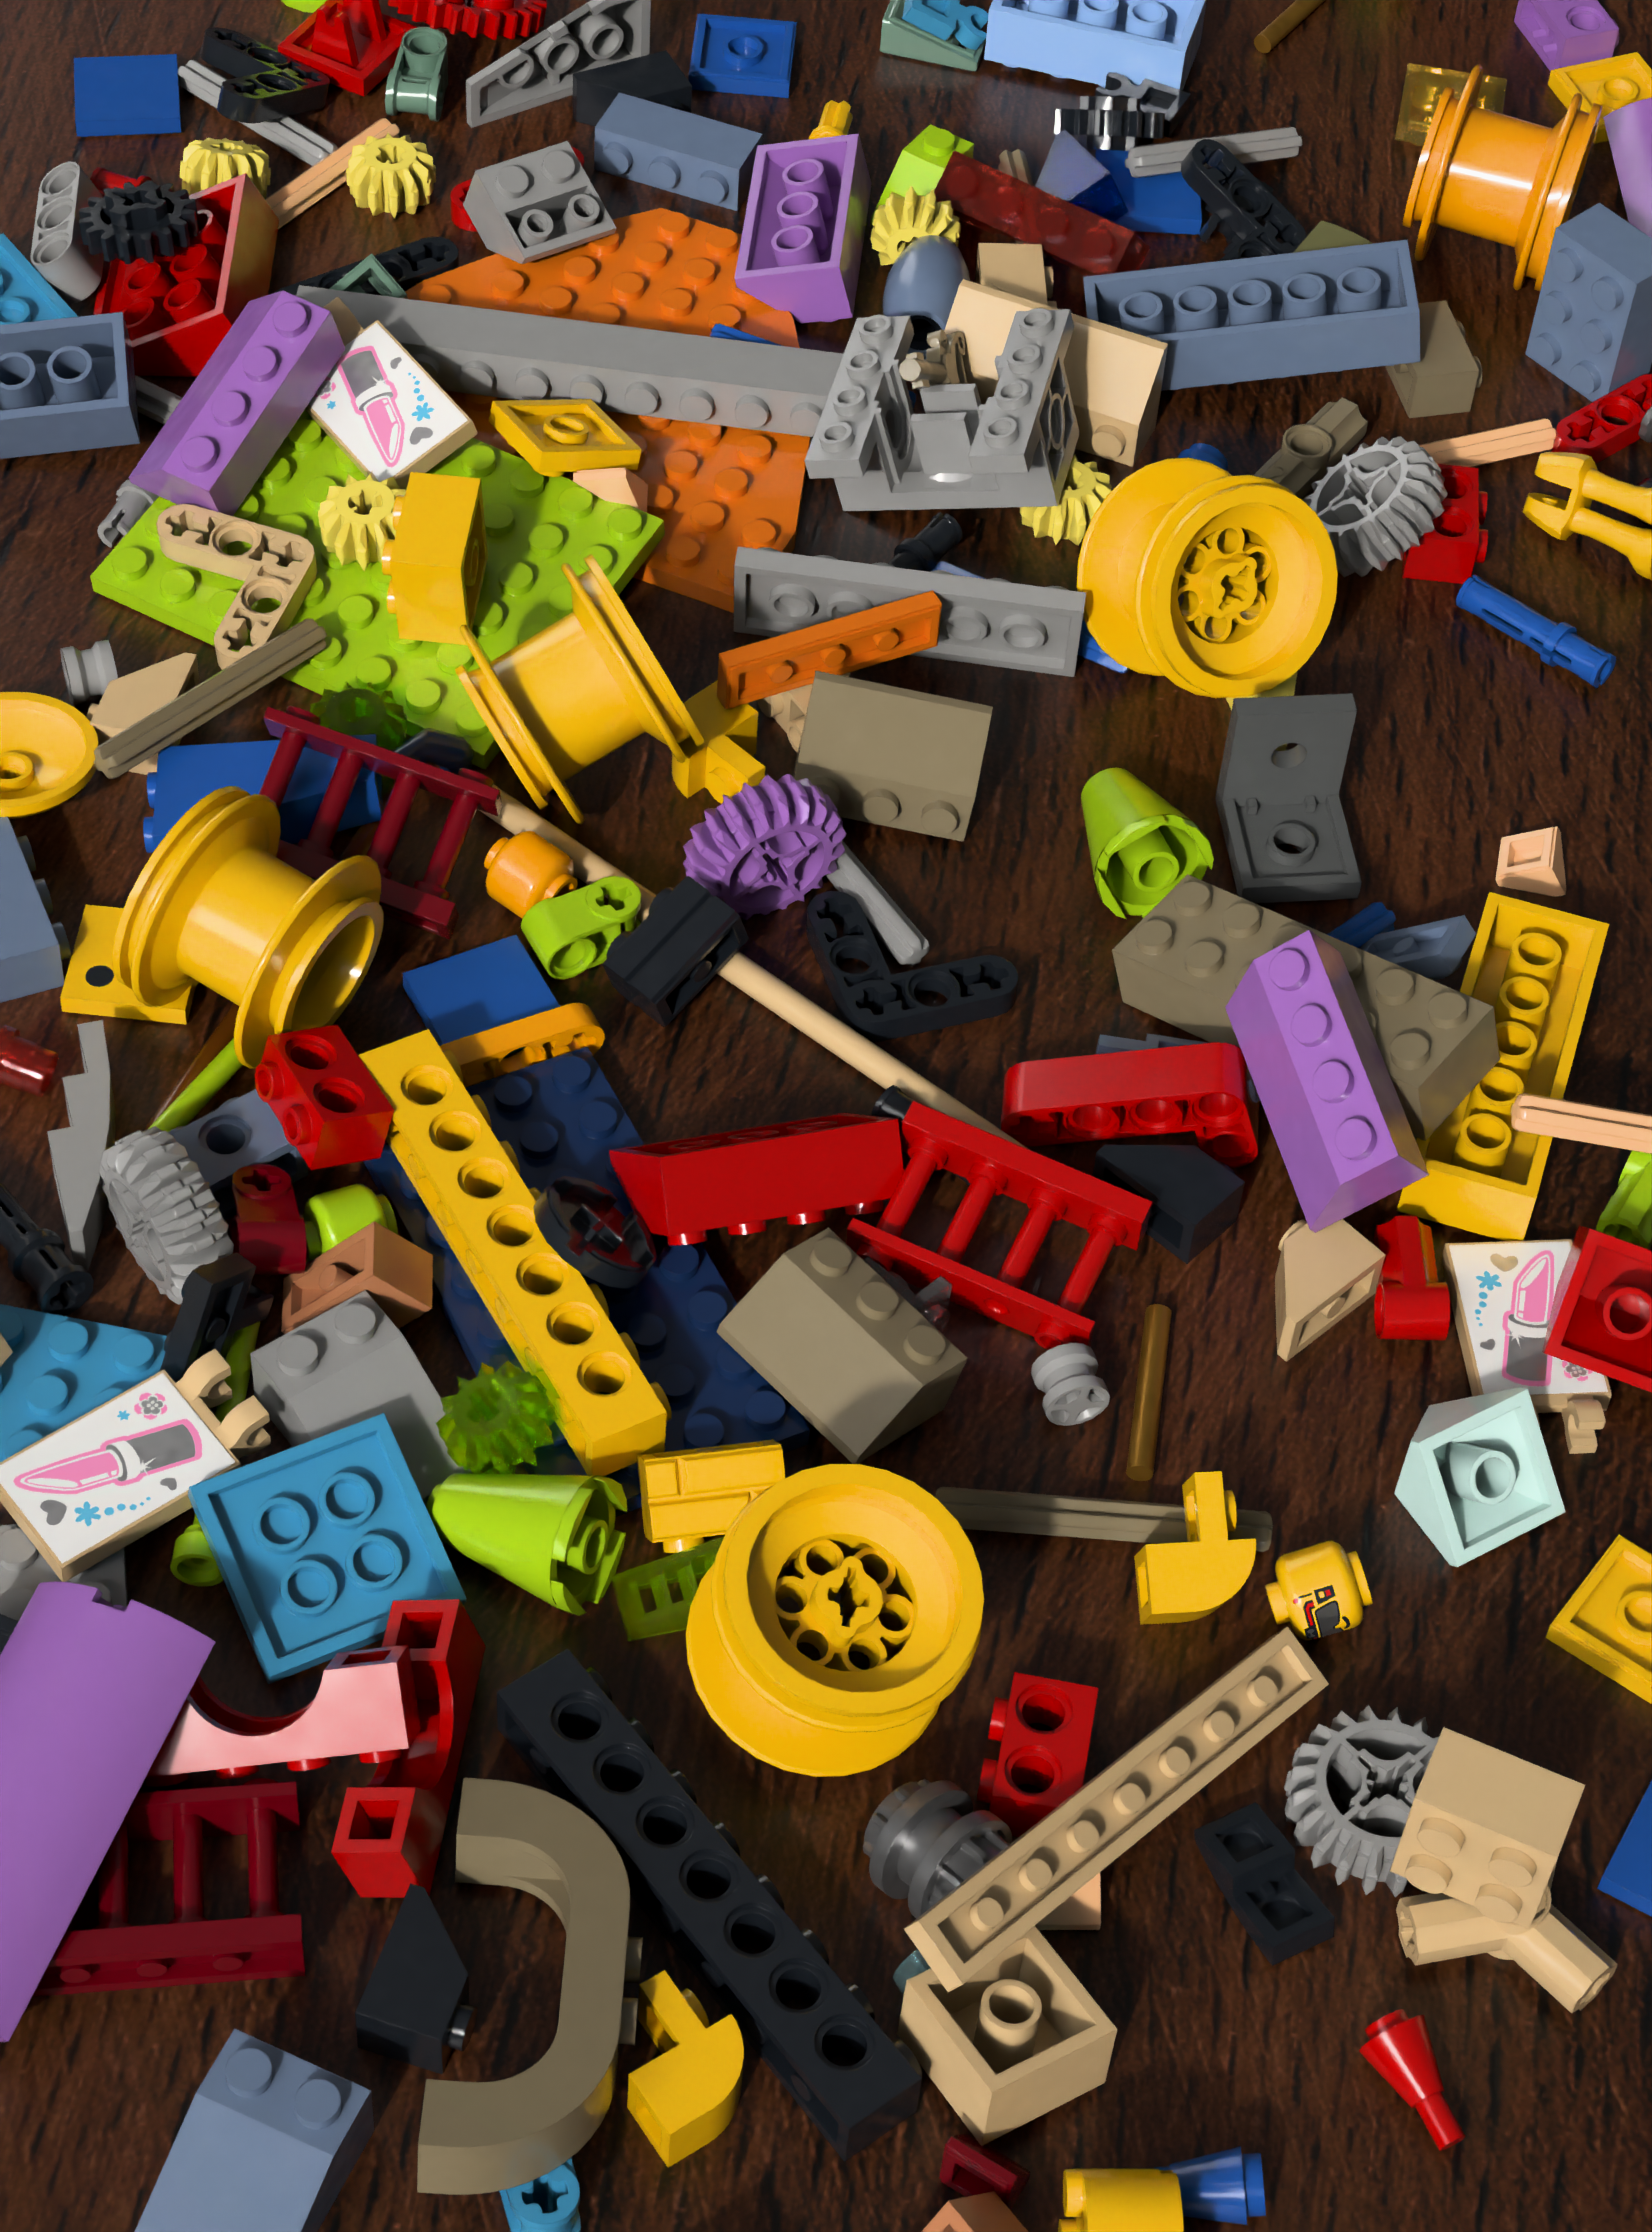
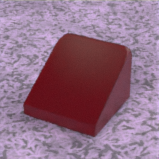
M968 2134L951 2136L945 2144L939 2178L942 2183L965 2197L995 2191L1006 2206L1011 2209L1029 2181L1030 2171L988 2145L981 2146L976 2138Z

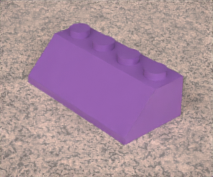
M859 133L757 146L734 279L737 288L776 310L790 311L793 319L799 323L833 322L839 319L853 318L872 185Z
M284 290L249 301L128 477L130 482L177 505L190 504L233 516L345 350L331 311Z
M1308 930L1254 959L1225 1009L1309 1229L1316 1233L1428 1176L1429 1173L1341 952Z

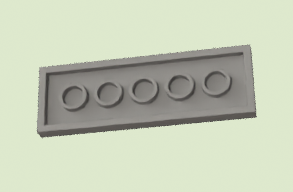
M738 547L734 564V632L776 637L933 590L942 603L938 646L909 655L1074 677L1086 592L1070 591L1061 586L1040 587L1011 583L1001 578L980 579L957 576L942 570L927 572L897 568L887 563L867 564L844 561L828 555L806 556L791 554L768 547L757 549Z

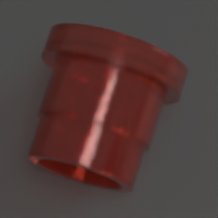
M4 1025L0 1030V1085L42 1097L55 1073L58 1053L20 1037L19 1029Z

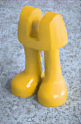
M1568 452L1541 453L1534 472L1535 475L1572 490L1568 501L1546 494L1529 493L1522 511L1526 517L1559 540L1566 541L1573 533L1593 538L1624 554L1629 559L1636 573L1652 580V529L1636 527L1590 509L1592 500L1631 514L1652 525V487L1636 486L1599 472L1592 456Z

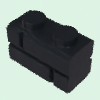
M686 876L674 889L667 887L659 892L649 907L647 918L633 932L625 931L614 939L607 951V959L602 964L616 991L635 1006H639L644 1013L662 1027H666L749 940L743 922L737 912L718 897L712 896L706 888L690 876Z

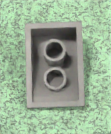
M366 1290L250 1353L254 1395L269 1413L270 1420L292 1447L384 1413L425 1505H427L428 1498L434 1487L438 1484H443L450 1475L454 1473H481V1464L404 1335Z

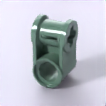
M417 27L409 30L402 37L394 67L390 69L387 79L385 110L386 114L396 116L398 111L428 115L430 121L438 122L442 114L444 96L448 86L447 38L438 29Z

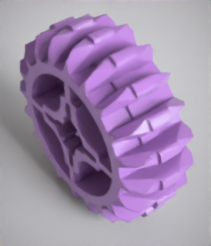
M786 774L776 782L767 775L757 786L751 787L744 782L739 793L733 796L723 794V803L717 808H707L704 810L706 821L695 824L690 828L693 839L683 846L686 854L683 865L687 871L686 876H690L706 888L712 896L718 897L734 909L741 918L747 921L753 914L761 913L767 915L777 909H786L789 904L797 900L805 902V894L811 889L824 887L822 877L837 870L835 859L845 852L842 840L846 836V832L842 827L843 821L838 815L837 808L827 794L825 795L820 787L813 785L808 778L796 781L790 774Z

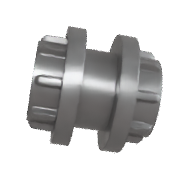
M924 1779L919 1782H909L901 1785L881 1802L867 1825L863 1851L870 1857L869 1873L875 1886L891 1898L905 1899L908 1897L909 1910L917 1919L1012 1843L1011 1830L1005 1822L989 1811L973 1812L971 1797L953 1782L940 1780L930 1783Z

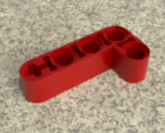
M1212 1042L1026 1061L1015 1064L1005 1074L1001 1130L1024 1146H1042L1195 1131L1200 1149L1213 1159L1224 1162L1231 1168L1245 1166L1258 1155L1259 1095L1241 1049L1229 1043Z

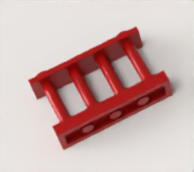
M912 1101L902 1121L901 1149L911 1159L877 1226L874 1227L852 1218L847 1228L846 1244L881 1277L891 1275L1033 1336L1034 1340L1046 1350L1068 1343H1082L1091 1347L1095 1321L1081 1316V1313L1113 1246H1120L1122 1244L1137 1251L1148 1227L1153 1202ZM943 1168L966 1178L970 1185L936 1253L900 1237L933 1171ZM1004 1194L1027 1204L1030 1210L995 1279L962 1265L960 1262L993 1196ZM1063 1219L1086 1229L1089 1233V1238L1057 1304H1053L1020 1288L1053 1221Z

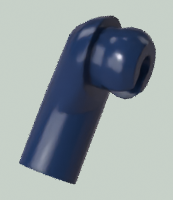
M432 728L421 730L392 750L424 763L429 762L438 765L440 769L454 774H458L460 768L471 770L474 757L471 745L463 737Z

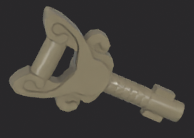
M944 330L927 333V343L931 347L926 350L927 358L924 360V355L921 352L906 354V359L903 360L899 367L901 377L906 381H911L912 388L920 391L930 387V385L968 384L962 358L965 355V339L962 332L946 334Z

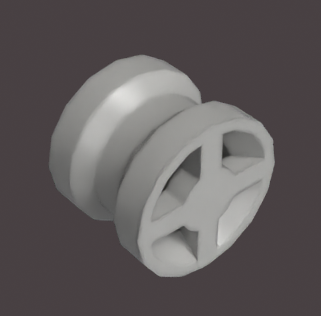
M109 640L95 642L91 649L81 651L74 646L60 648L64 678L72 706L84 704L90 696H103L108 683L118 678Z
M1068 1343L1056 1346L1044 1352L1032 1364L1031 1375L1034 1383L1039 1390L1046 1394L1043 1397L1042 1403L1048 1420L1056 1425L1070 1426L1081 1424L1099 1415L1109 1404L1110 1394L1103 1379L1095 1375L1098 1369L1096 1356L1092 1348L1085 1344Z

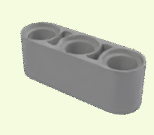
M66 162L56 166L41 181L30 256L31 262L44 279L69 304L82 301L96 290L102 278L104 261L103 253L91 255L88 245H83L79 226L80 208L89 207L88 199L90 197H104L76 162Z

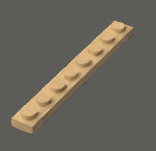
M1287 1626L1272 1635L904 1928L905 1932L947 1992L958 1988L1311 1700L1329 1683Z

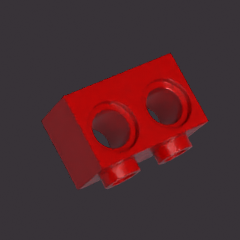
M1438 464L1441 474L1445 479L1444 487L1448 493L1441 502L1444 512L1432 519L1435 529L1432 532L1423 533L1419 538L1420 546H1411L1403 553L1402 578L1464 584L1472 575L1474 563H1484L1488 530L1479 529V525H1483L1485 521L1488 493L1479 491L1478 468Z
M338 1024L268 1035L261 1064H258L255 1070L256 1090L261 1100L269 1104L283 1126L287 1141L297 1148L310 1170L381 1158L394 1109Z
M1014 1672L1010 1698L995 1697L988 1739L1001 1742L999 1759L984 1758L976 1801L990 1803L989 1812L996 1815L1009 1826L1012 1836L1020 1837L1083 1787L1098 1687ZM1041 1723L1051 1727L1053 1730L1039 1731L1030 1727L1029 1724ZM1031 1784L1039 1787L1043 1792L1027 1793L1017 1786Z

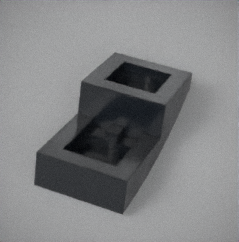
M1256 1802L1194 1830V1840L1220 1890L1245 1930L1272 1966L1334 1937L1335 1917L1295 1870V1849Z

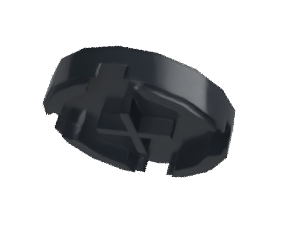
M569 1176L556 1179L551 1186L549 1184L544 1189L533 1206L536 1224L546 1242L565 1262L586 1277L610 1287L627 1289L638 1285L657 1258L653 1237L644 1222L632 1211L625 1218L620 1211L613 1207L618 1200L613 1196L614 1194L591 1181Z

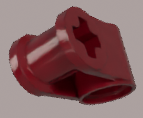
M252 1164L239 1168L232 1178V1193L237 1214L229 1223L228 1235L234 1244L232 1254L237 1252L257 1266L254 1275L304 1273L307 1252L304 1218L302 1215H299L289 1174L281 1168L269 1164Z

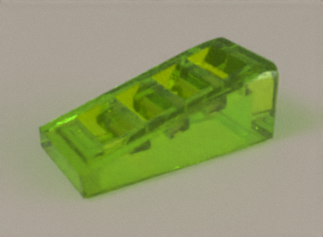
M724 1537L612 1576V1584L628 1641L685 1630L687 1628L690 1605L698 1589L696 1579L703 1578L713 1565ZM679 1582L684 1600L672 1603L667 1584ZM651 1588L657 1609L645 1613L639 1590Z

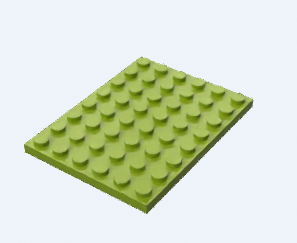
M304 410L233 515L237 518L300 535L308 539L314 548L318 572L316 580L288 629L304 619H314L318 626H323L326 630V647L281 675V677L410 736H414L426 728L461 736L473 749L474 757L472 764L486 769L501 749L455 671L462 664L468 672L480 668L468 646L399 639L396 614H389L387 610L388 587L392 577L390 575H383L382 564L378 561L371 562L366 570L363 571L358 560L342 566L339 558L336 557V553L327 552L326 546L322 542L318 511L320 510V503L327 500L326 496L328 495L329 486L345 487L348 474L357 481L366 480V477ZM471 438L426 472L429 474L481 478L488 560L472 632L491 661L573 612L571 585L561 570L563 563L569 564L576 576H579L589 570L583 558L592 554L619 596L665 535L663 519L627 504L605 501L566 477L541 475L535 472L526 460L475 438ZM159 496L91 574L93 591L215 646L213 640L215 632L245 581L167 558L161 551L156 523L159 515L164 510L177 504ZM235 541L227 544L222 551L228 555H242L248 552L252 545L244 541ZM263 598L254 602L251 609L260 613H268L276 610L281 605V602L274 598ZM247 629L248 639L244 646L252 647L250 630Z

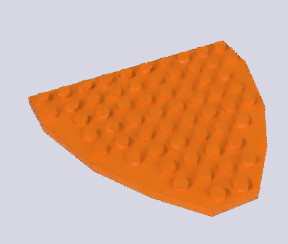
M664 208L612 219L617 227L614 234L525 264H520L496 253L425 279L405 291L408 299L707 337H709L714 325L720 323L782 346L800 348L794 319L790 311L776 310L737 288L734 278L742 234ZM445 391L473 421L478 432L473 438L524 459L488 422L492 401L515 399ZM604 411L642 449L638 469L629 471L648 484L647 513L664 520V537L633 578L734 613V564L737 548L757 549L768 547L784 553H792L795 548L807 470L804 460L812 437ZM565 472L563 477L573 481V473L577 472Z

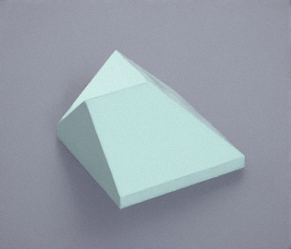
M1517 1387L1428 1406L1411 1439L1394 1494L1449 1565L1459 1567L1566 1512L1528 1388Z

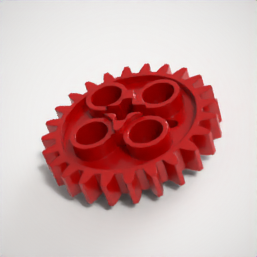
M388 0V6L398 7L397 13L413 15L412 21L425 22L432 29H449L450 34L455 35L462 31L467 32L471 38H476L478 34H484L492 40H496L497 36H504L512 40L515 39V34L529 37L530 32H539V28L544 25L547 0Z

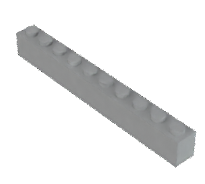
M299 285L296 293L297 297L322 308L336 297H339L353 313L363 329L379 320L444 391L515 400L592 399L603 411L808 437L814 436L844 355L842 353L302 285Z

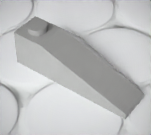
M590 0L466 80V114L469 126L473 128L573 95L574 73L649 55L651 0Z

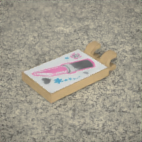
M336 297L323 307L331 311L345 350L305 408V411L366 478L371 471L378 479V482L394 477L400 489L404 490L408 485L411 472L426 473L478 434L473 421L379 320L363 329L353 313L339 297Z
M1572 1239L1445 1243L1441 1263L1449 1290L1450 1302L1472 1397L1517 1387L1528 1388L1539 1426L1538 1413L1561 1412L1569 1454L1595 1453L1598 1446L1595 1430L1604 1428L1606 1420L1603 1411H1607L1612 1396L1607 1376L1542 1352L1556 1287L1573 1244Z
M216 1349L197 1359L178 1382L175 1383L168 1373L162 1370L0 1462V1502L62 1582L70 1580L192 1508L188 1498L190 1486L240 1468L241 1463L238 1459L256 1453L271 1444L270 1435L262 1427L270 1422L269 1413L254 1395L235 1406L225 1416L222 1423L209 1409L232 1398V1389L224 1381L225 1378L231 1375V1367Z

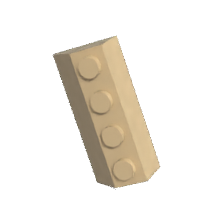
M963 279L958 287L944 332L946 334L962 332L965 339V355L962 358L968 384L976 383L982 405L986 404L988 397L994 396L999 381L994 361L996 356H1002L1016 311H1029L1036 308L1047 310L1060 309ZM1071 313L1074 330L1063 364L1080 432L1075 449L1133 467L1156 427L1168 343Z

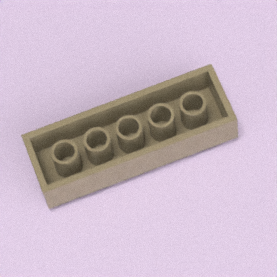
M1188 874L1112 949L1122 1001L1208 1042L1229 1043L1240 1048L1225 1007L1252 961L1308 930L1312 931L1341 952L1412 1133L1415 1137L1424 1141L1433 1134L1500 1060L1494 1006Z

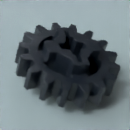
M1080 96L1079 109H1054L1053 134L1077 135V149L1129 151L1130 148L1138 146L1139 138L1164 137L1165 113L1141 112V98Z
M146 181L140 186L134 187L132 183L127 182L124 183V189L117 187L113 189L106 188L104 189V198L90 197L88 199L89 207L80 208L79 226L83 245H88L91 255L103 253L104 260L107 262L118 258L125 261V264H131L138 258L144 257L150 263L154 262L155 255L172 257L175 255V246L188 248L191 245L190 237H195L199 234V220L195 199H189L186 189L174 192V187L171 183L160 186L153 183V181Z

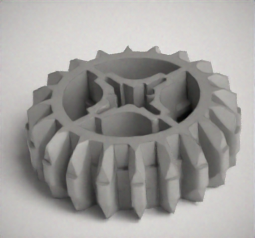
M1398 436L1391 441L1381 437L1371 447L1363 442L1360 444L1357 452L1350 456L1343 453L1342 461L1334 467H1326V476L1322 480L1311 484L1314 493L1303 500L1316 512L1328 531L1335 551L1337 571L1343 577L1349 576L1354 572L1363 577L1368 574L1372 567L1383 571L1387 563L1392 559L1397 558L1402 561L1403 553L1411 546L1419 547V538L1423 533L1432 532L1435 529L1432 519L1444 512L1441 502L1448 493L1444 487L1445 479L1435 460L1415 441L1407 442L1404 438Z
M156 1126L142 1132L138 1130L115 1141L114 1146L102 1152L99 1170L102 1177L101 1188L108 1198L107 1207L112 1212L117 1223L115 1227L121 1232L126 1248L130 1249L137 1264L143 1269L149 1280L156 1284L159 1293L166 1294L170 1300L180 1305L183 1300L181 1295L183 1284L192 1270L200 1265L209 1264L233 1253L234 1244L227 1233L229 1225L225 1222L219 1210L220 1203L214 1199L209 1188V1182L205 1181L199 1172L197 1162L189 1158L185 1146L176 1142L173 1135L167 1131H162Z
M1368 1705L1360 1712L1357 1722L1341 1711L1337 1717L1333 1718L1331 1728L1318 1724L1316 1729L1310 1733L1308 1744L1302 1743L1301 1747H1298L1295 1751L1292 1761L1293 1769L1288 1771L1284 1790L1288 1797L1285 1806L1286 1821L1296 1824L1293 1835L1296 1846H1314L1311 1855L1313 1869L1332 1863L1337 1867L1334 1875L1337 1886L1348 1880L1349 1876L1352 1875L1363 1879L1361 1884L1365 1895L1374 1891L1377 1882H1385L1395 1898L1404 1891L1408 1880L1405 1877L1390 1872L1416 1795L1415 1791L1421 1783L1439 1737L1431 1738L1426 1734L1428 1729L1426 1717L1414 1723L1413 1727L1401 1723L1402 1718L1398 1707L1389 1713L1387 1720H1378ZM1329 1780L1340 1789L1339 1797L1348 1806V1810L1344 1815L1340 1813L1330 1797L1327 1787Z

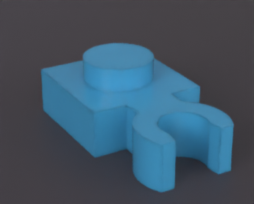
M905 0L902 19L944 41L951 34H954L963 46L972 50H977L986 39L987 33L981 29L988 21V13L979 7H965L959 4L960 0Z

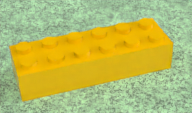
M1489 892L1460 992L1494 1006L1500 1060L1426 1141L1419 1138L1416 1139L1429 1175L1402 1189L1397 1207L1398 1212L1418 1216L1502 1241L1524 1240L1553 1137L1516 1131L1511 1124V1106L1515 1103L1518 1095L1522 1093L1563 1100L1606 939L1608 923Z

